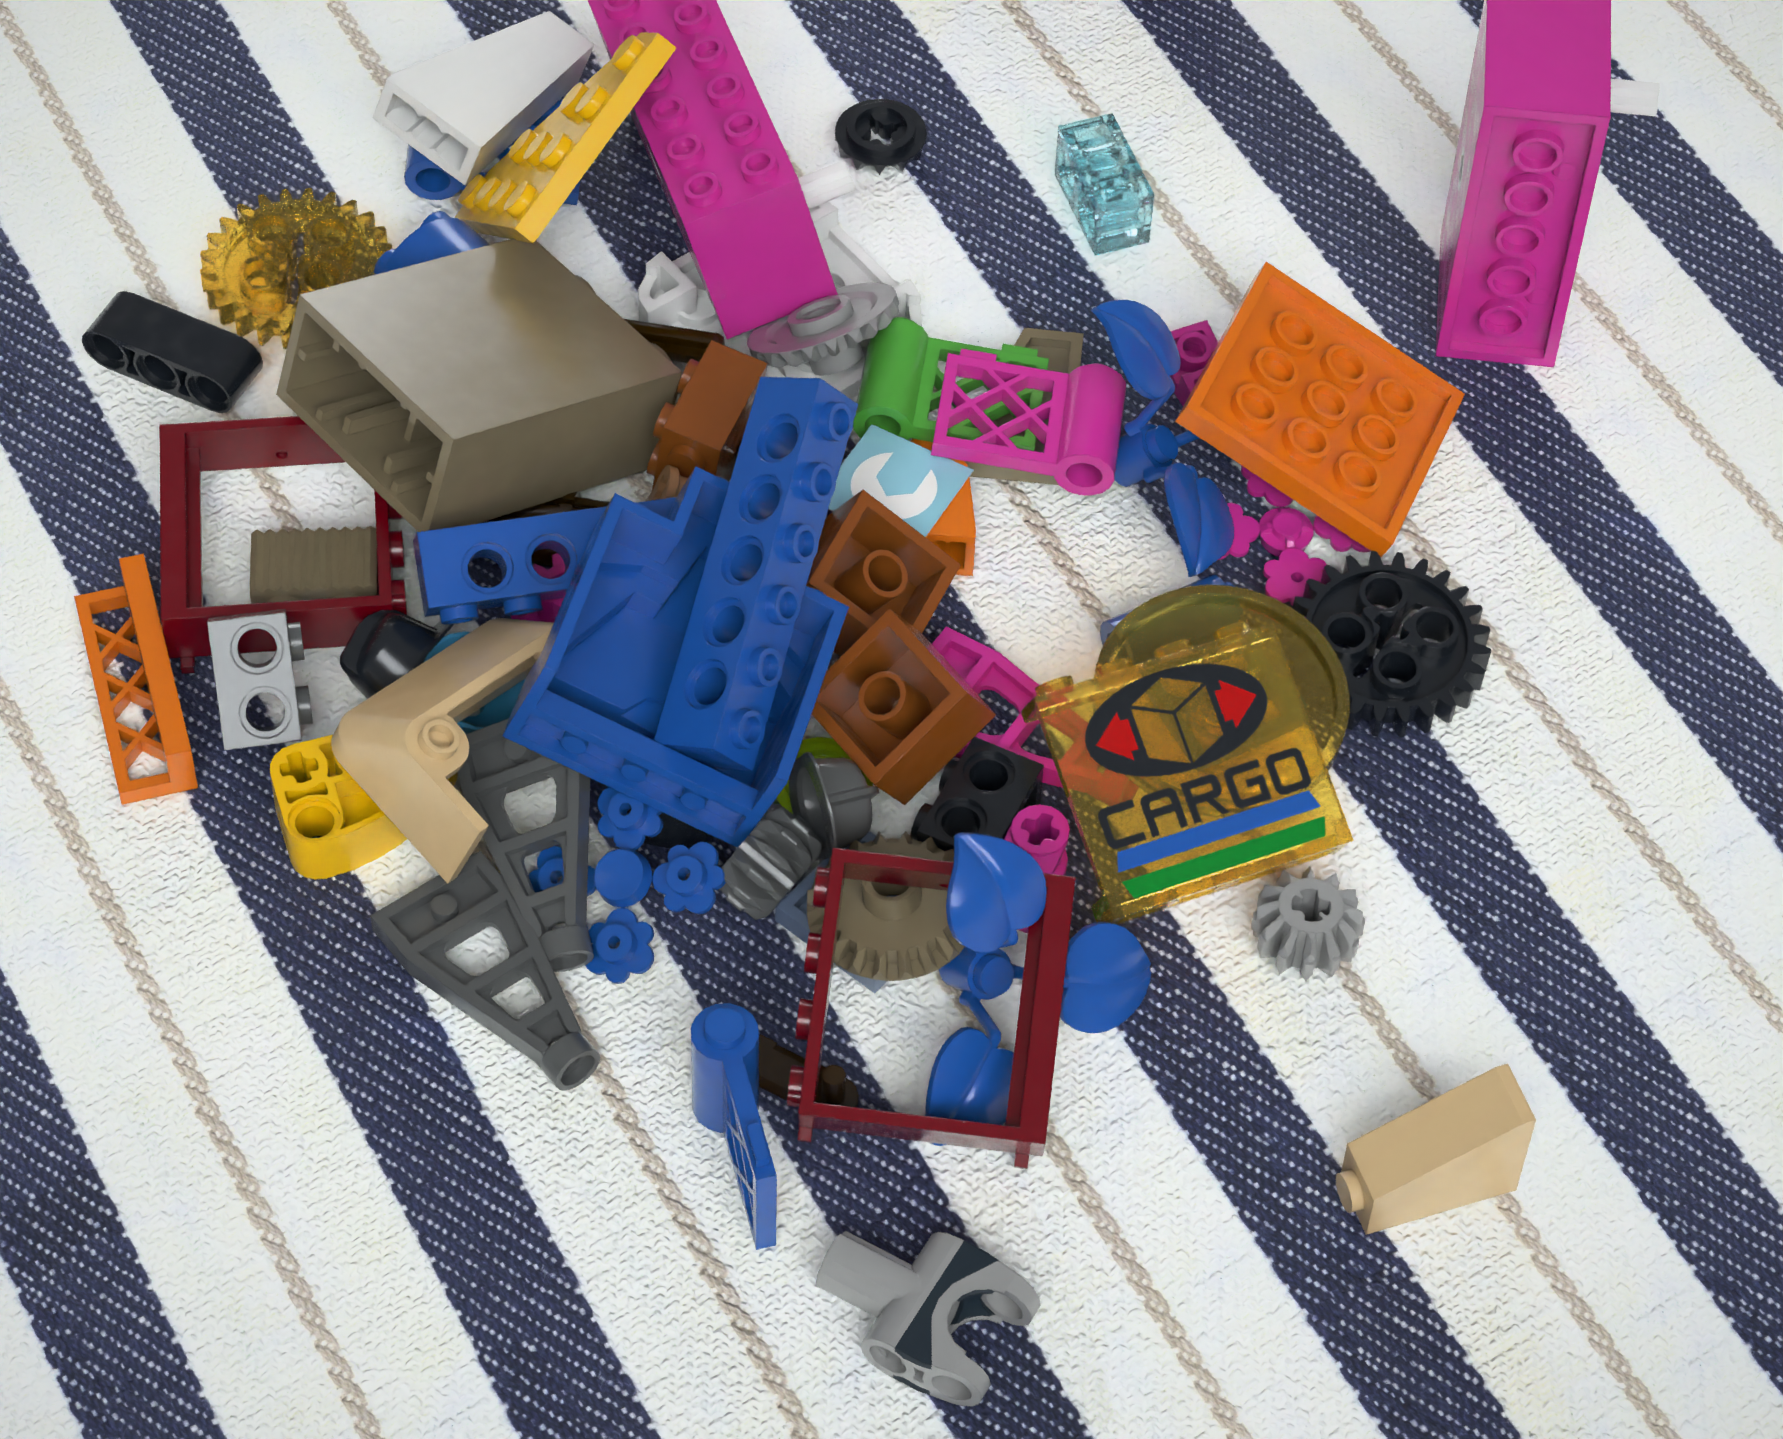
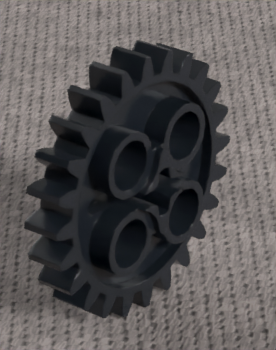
M1371 551L1368 566L1361 567L1358 561L1351 555L1346 556L1343 574L1327 564L1324 566L1321 582L1313 579L1306 581L1303 597H1295L1291 617L1288 618L1285 633L1288 644L1285 658L1287 661L1295 662L1292 674L1293 681H1309L1305 699L1308 702L1322 697L1327 699L1324 711L1325 717L1329 718L1340 710L1347 712V729L1352 730L1361 719L1369 720L1372 736L1378 737L1384 723H1392L1399 738L1404 737L1407 724L1411 721H1414L1424 733H1428L1431 729L1434 714L1446 723L1452 722L1456 705L1467 709L1470 706L1474 690L1481 689L1486 672L1485 669L1491 654V649L1486 647L1490 627L1479 624L1483 611L1482 606H1465L1469 588L1462 586L1449 590L1447 585L1451 572L1448 570L1439 573L1434 578L1426 575L1428 560L1424 558L1413 569L1406 568L1405 559L1401 552L1396 553L1391 565H1383L1378 553ZM1374 604L1383 605L1387 607V609L1374 606ZM1415 609L1418 610V611H1417L1416 613H1414L1411 617L1409 616V617L1406 619V621L1403 623V619H1404L1412 610H1415ZM1402 627L1401 634H1400V639H1399V638H1397V637H1395V636L1398 634L1400 628ZM1424 638L1434 639L1439 643L1429 642L1427 640H1424ZM1335 644H1344L1352 648H1341ZM1377 648V649H1379L1380 651L1377 653L1376 657L1374 658L1375 649ZM1372 664V668L1363 677H1356L1359 674H1361L1364 671V669L1366 671L1368 667ZM1387 678L1397 679L1403 683H1393L1387 680Z

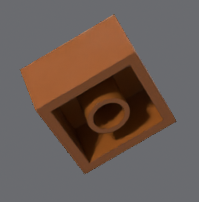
M863 489L829 514L825 520L819 539L818 551L813 560L806 586L817 589L826 596L849 606L833 651L841 657L889 608L923 633L961 564Z
M890 608L826 671L812 711L813 717L875 786L903 805H906L996 716L991 708L925 636Z

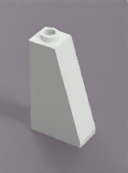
M548 11L394 72L386 80L372 118L466 186L579 82L595 44Z

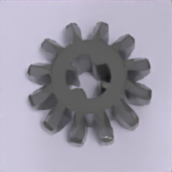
M784 807L771 810L722 866L726 883L719 890L727 897L726 900L738 911H744L755 920L765 918L775 909L777 904L789 893L822 853L823 840L812 831L813 827L799 815L794 816Z

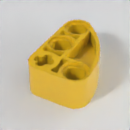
M333 735L284 747L274 755L270 763L275 809L290 862L296 872L303 877L314 880L327 879L355 870L382 857L407 840L402 832L337 761L331 746ZM458 772L448 778L453 786H455L458 779Z

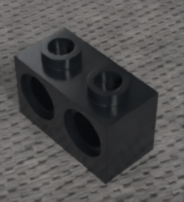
M974 737L961 758L954 756L946 764L939 782L940 794L933 805L924 803L919 809L911 828V838L923 842L932 837L937 847L943 851L954 850L953 837L957 833H979L1004 839L1014 817L1019 811L1028 806L1040 804L1044 765Z

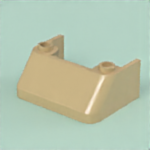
M496 618L487 621L348 711L342 717L332 736L331 746L337 761L447 884L458 877L489 827L486 821L448 780V778L461 769L469 754L467 736L457 723L527 677L545 646L554 624L553 622Z

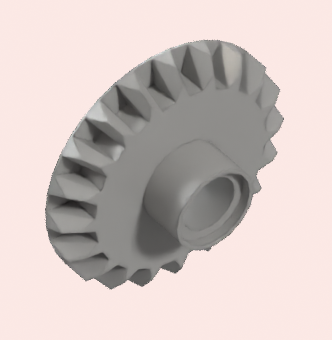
M860 283L836 288L838 295L816 299L799 307L790 315L755 328L747 340L752 357L768 363V366L771 365V367L781 368L788 364L797 367L809 361L812 372L815 375L824 376L841 372L857 364L863 358L864 354L859 342L874 338L877 331L885 329L898 314V305L900 303L896 291L891 285L885 283Z

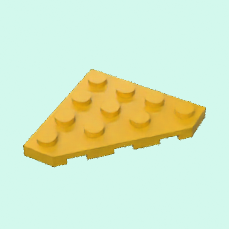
M641 32L637 36H629L618 47L612 59L586 83L580 82L576 84L565 96L560 106L533 131L527 129L515 141L509 153L496 163L484 177L478 174L467 184L458 199V202L463 206L454 218L466 222L477 233L534 244L671 57L676 47L659 33Z

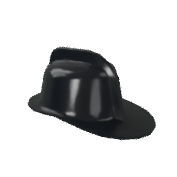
M380 610L366 616L356 626L340 655V665L351 683L368 699L421 665L429 652L454 624L443 625L440 620L434 627H431L397 610Z

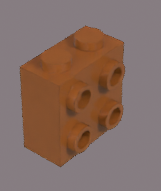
M713 340L709 343L700 361L689 360L677 389V393L681 394L676 405L669 402L665 403L654 427L653 437L660 440L656 444L647 466V473L654 476L652 490L666 465L677 467L679 474L689 478L694 468L698 467L727 481L731 479L760 377H765L768 363Z

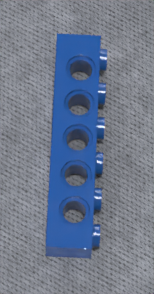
M760 377L654 741L708 767L753 771L760 744L765 735V727L777 685L782 676L783 664L796 619L800 613L802 598L813 560L818 551L819 539L830 501L836 488V480L847 442L853 429V421L858 407L856 402L821 378Z
M676 497L636 503L642 504L651 511L667 518ZM606 507L417 532L413 540L424 617L440 615L441 624L443 625L459 624L479 619L478 610L503 606L505 616L524 615L543 610L542 601L564 598L592 531ZM541 549L556 551L564 561V574L555 579H547L540 576L533 568L532 554ZM485 557L492 559L499 565L502 571V582L491 588L478 586L469 576L468 564L476 558Z

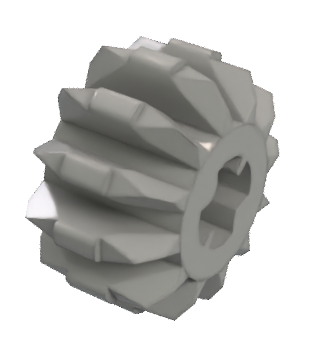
M1310 866L1303 872L1302 879H1297L1283 870L1280 877L1277 878L1276 886L1264 885L1263 890L1259 893L1257 909L1252 915L1251 930H1253V936L1258 938L1257 948L1260 958L1277 957L1276 967L1279 975L1287 969L1295 967L1300 968L1305 982L1313 975L1314 968H1318L1330 977H1333L1334 973L1339 969L1340 961L1351 962L1352 958L1357 954L1359 936L1363 935L1365 918L1363 917V911L1357 909L1358 898L1356 897V889L1338 890L1340 882L1338 881L1337 873L1323 881L1315 878V874Z

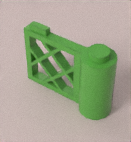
M894 317L885 329L878 330L874 338L868 341L853 428L859 438L863 437L872 424L906 440L912 438L933 442L936 421L928 420L929 412L939 408L944 374L937 366L938 361H947L948 353L960 355L961 348L997 354V362L1044 370L1048 369L1049 358L1037 357V349L1003 344L1002 350L930 338L924 328L914 321L904 317ZM963 378L955 382L965 394L981 386H984L988 391L990 390L982 380ZM934 386L938 390L935 393H933ZM1026 388L1016 393L1025 404L1029 403L1031 410L1042 405L1044 391ZM1002 401L983 410L991 421L1008 413L1014 419L1017 418ZM969 419L947 430V436L974 440L983 435ZM1029 429L1025 430L1024 437L1015 435L1009 438L1019 449L1031 451L1035 449L1036 436Z

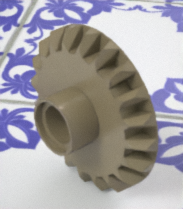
M879 831L873 841L861 843L855 840L848 849L954 862L953 849L941 850L937 847L932 837L923 842L913 840L907 831L900 838H885ZM831 857L829 858V862L825 866V868H830ZM816 869L812 888L807 890V920L810 932L822 934L825 908L813 907ZM845 878L834 963L855 975L882 981L914 979L932 973L950 963L960 954L965 946L957 942L948 926L946 915L947 891ZM889 895H898L895 897H886Z

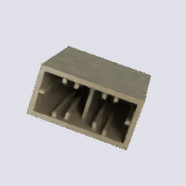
M510 239L300 294L276 395L412 527L421 532L482 523L561 498L569 493L580 492L646 471L652 452L660 440L653 437L656 421L666 402L675 404L682 371L672 363L662 348L646 340L597 296L585 279L574 275L539 242L535 241L533 244Z

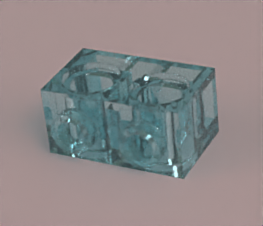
M1113 113L1059 125L1054 175L1094 255L1149 243L1154 193Z

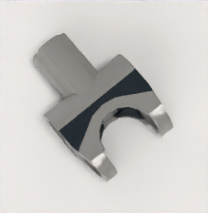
M845 1231L839 1234L831 1244L816 1279L817 1287L877 1318L860 1345L862 1353L872 1365L888 1376L919 1392L960 1406L978 1405L991 1386L986 1372L976 1362L965 1356L967 1351L955 1343L951 1334L959 1326L973 1320H989L999 1324L1005 1321L1018 1326L1029 1325L1041 1306L1040 1299L1034 1288L1017 1272L988 1252L956 1236L943 1232L932 1234L913 1264H910Z

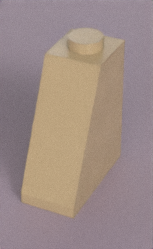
M1509 1064L1494 1067L1347 1143L1342 1170L1336 1175L1337 1192L1344 1209L1348 1213L1356 1212L1366 1235L1517 1190L1536 1118Z

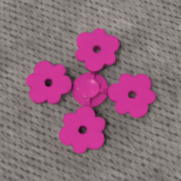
M1241 466V473L1248 480V493L1254 497L1264 496L1268 503L1278 508L1266 512L1258 523L1254 518L1243 515V509L1240 505L1227 503L1234 524V540L1229 551L1218 560L1226 558L1229 554L1234 557H1244L1249 552V543L1254 542L1260 535V541L1265 550L1279 557L1278 560L1266 562L1263 569V574L1268 579L1265 585V594L1270 600L1276 603L1290 602L1293 606L1295 597H1303L1308 579L1321 582L1323 569L1327 564L1320 558L1309 559L1308 555L1304 552L1312 540L1314 531L1320 537L1330 539V545L1336 551L1345 552L1353 548L1359 552H1370L1369 549L1354 541L1317 515L1312 525L1310 519L1305 514L1296 509L1285 507L1290 505L1293 499Z

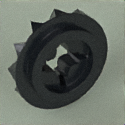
M871 99L854 104L841 114L835 126V141L838 143L840 157L852 158L856 170L868 165L874 166L879 175L886 166H892L903 172L908 160H920L927 138L926 126L921 116L911 107L889 99ZM871 130L882 139L890 138V144H883L879 139L871 140Z

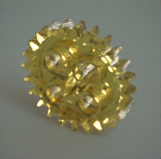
M306 188L301 199L294 200L288 189H282L280 201L274 203L264 194L258 195L259 208L255 210L241 203L237 205L238 221L227 217L219 219L221 233H208V249L202 250L200 253L202 263L200 274L203 292H206L208 307L210 310L218 309L219 320L222 325L235 322L237 335L241 337L249 334L254 329L257 330L258 343L262 346L269 342L273 335L280 336L283 349H287L300 294L375 275L374 268L378 259L386 251L392 249V244L387 242L385 226H375V217L372 211L358 215L357 201L354 199L346 202L341 207L337 206L336 192L333 191L329 192L322 201L314 200L312 188ZM305 232L303 235L304 254H301L298 262L296 250L298 236L300 233ZM298 262V295L296 302L290 304L292 300L291 281H294L296 278Z

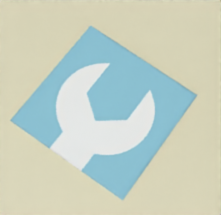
M871 424L840 466L836 488L828 509L835 511L864 489L926 537L974 470L951 459L931 455V450Z

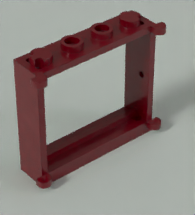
M299 416L159 425L161 624L169 658H180L182 674L195 673V657L212 656L207 624L208 618L286 609L287 623L300 622L303 648L316 649L345 647L356 626L366 616L380 610H397L407 615L405 579L393 580V569L405 568L402 530L391 531V520H400L402 516L375 490L379 595L203 607L201 472L344 463L345 461ZM252 629L245 632L238 642L240 654L276 651L277 648L273 636L262 629Z
M833 848L830 868L817 867L813 907L825 908L822 934L809 932L806 947L804 973L816 974L813 1000L800 998L795 1039L808 1040L805 1065L791 1066L788 1085L787 1106L799 1107L797 1141L811 1143L813 1128L1011 1152L1015 1153L1014 1168L1028 1169L1029 1155L1043 1156L1046 1144L1076 877L1043 873L1046 880V903L1041 917L1028 927L1007 1116L1004 1126L816 1103L845 878L947 891L954 862Z

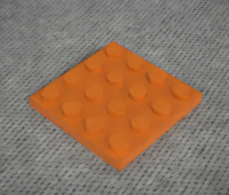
M1265 262L1253 278L1175 422L1370 551H1376L1382 557L1393 545L1465 393L1268 262Z

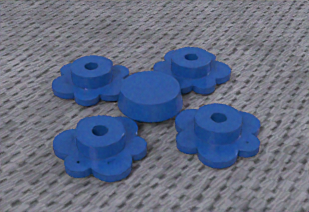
M608 787L602 791L597 802L600 813L604 815L598 822V831L606 838H613L614 843L620 849L605 854L599 860L595 869L588 865L587 896L593 894L597 889L605 902L618 908L608 915L606 923H595L589 929L594 958L585 966L596 975L606 974L607 979L614 984H622L627 981L630 973L643 974L651 968L654 962V952L648 945L654 937L652 926L643 921L638 922L635 913L625 907L638 903L647 894L652 882L654 888L665 895L664 904L670 911L677 913L687 908L694 914H704L715 904V890L722 888L726 882L724 870L717 866L719 862L718 851L707 842L696 843L690 849L684 845L672 847L668 853V862L659 865L652 876L648 860L640 853L635 852V850L643 845L646 836L655 837L662 831L663 821L659 815L663 812ZM553 846L540 852L537 858L538 869L533 870L528 875L535 893L562 884L564 868L561 847ZM690 873L689 878L685 880L686 875ZM620 941V945L615 948L616 944Z

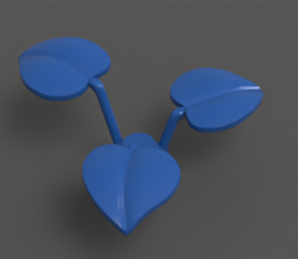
M1131 300L1108 301L1092 308L1091 312L1095 314L1104 326L1117 361L1129 383L1141 396L1152 400L1136 419L1124 425L1127 434L1120 437L1114 480L1121 486L1129 487L1142 480L1149 484L1164 478L1166 498L1186 563L1188 577H1193L1202 573L1229 551L1234 540L1233 519L1223 494L1211 479L1205 477L1198 478L1197 471L1192 465H1184L1177 462L1172 464V460L1178 455V447L1195 441L1199 437L1190 431L1174 436L1171 430L1164 425L1147 424L1175 392V384L1170 376L1179 371L1181 360L1171 331L1163 319L1144 304Z
M966 832L954 835V864L947 890L946 915L953 937L960 945L965 947L950 963L940 968L939 973L947 985L963 991L959 997L960 1004L969 1007L986 1035L977 1029L964 1027L957 1030L945 1041L932 1067L927 1090L925 1116L1003 1125L1006 1122L1014 1052L998 1047L1002 1037L1001 1031L980 1000L996 998L1010 988L1013 979L1022 980L1024 967L1012 964L1006 952L999 948L1016 945L1018 942L1017 930L1029 927L1038 921L1045 908L1047 890L1046 880L1038 862L1022 848L995 836ZM1111 922L1091 923L1080 929L1068 942L1060 1018L1071 1028L1085 1033L1109 1031L1126 1021L1143 1001L1151 979V962L1137 938L1125 927ZM931 1143V1144L936 1145V1146L946 1145V1144Z

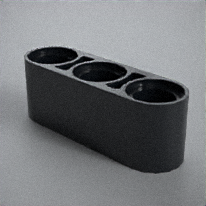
M127 291L118 292L82 335L84 349L92 359L103 367L217 413H227L263 368L261 354L245 338Z

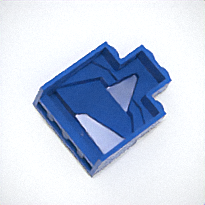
M695 467L674 500L667 518L651 511L642 504L632 502L616 493L614 494L592 531L545 646L524 681L502 736L738 848L754 830L789 780L849 606L826 596L817 589L806 586L800 613L796 619L783 664L782 676L777 685L765 727V735L760 744L753 771L708 767L654 741L729 486V481Z

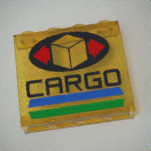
M1249 620L1232 623L1213 632L1214 641L1195 647L1192 646L1190 638L1178 640L1154 651L1156 659L1137 665L1133 664L1131 657L1120 658L1094 670L1096 678L1074 684L1070 675L1050 680L1035 688L1037 696L1021 711L1025 723L1039 719L1100 888L1102 897L1091 906L1096 922H1111L1119 925L1335 854L1354 841L1273 622L1253 629Z

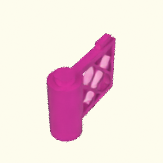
M961 348L960 355L948 353L931 455L1054 476L1059 486L1077 495L1092 496L1100 494L1112 486L1115 479L1126 395V382L1120 373L1113 368L1098 363L1077 367L1070 374L997 362V354ZM956 376L982 380L990 390L970 399L955 383ZM1029 388L1052 392L1050 401L1031 410L1016 393ZM1002 401L1017 418L997 427L983 410ZM953 402L956 405V407L951 410ZM969 419L983 434L974 440L949 437L947 436V430ZM1046 419H1048L1047 425L1043 422ZM1029 429L1044 445L1043 452L1019 449L1009 438Z

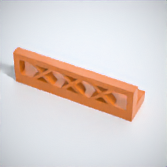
M144 553L119 558L124 586L74 596L122 805L198 788L191 746ZM129 607L130 617L116 634L93 623L92 614ZM134 635L136 637L137 644L130 641ZM98 643L105 646L101 652ZM119 653L142 663L141 667L127 683L105 672ZM146 683L149 693L141 690ZM109 691L117 695L112 701ZM130 702L154 713L139 732L116 722V719ZM157 733L159 734L160 742L153 740ZM121 741L129 744L124 751L122 749ZM142 751L164 761L167 767V773L135 780L129 779L127 770Z

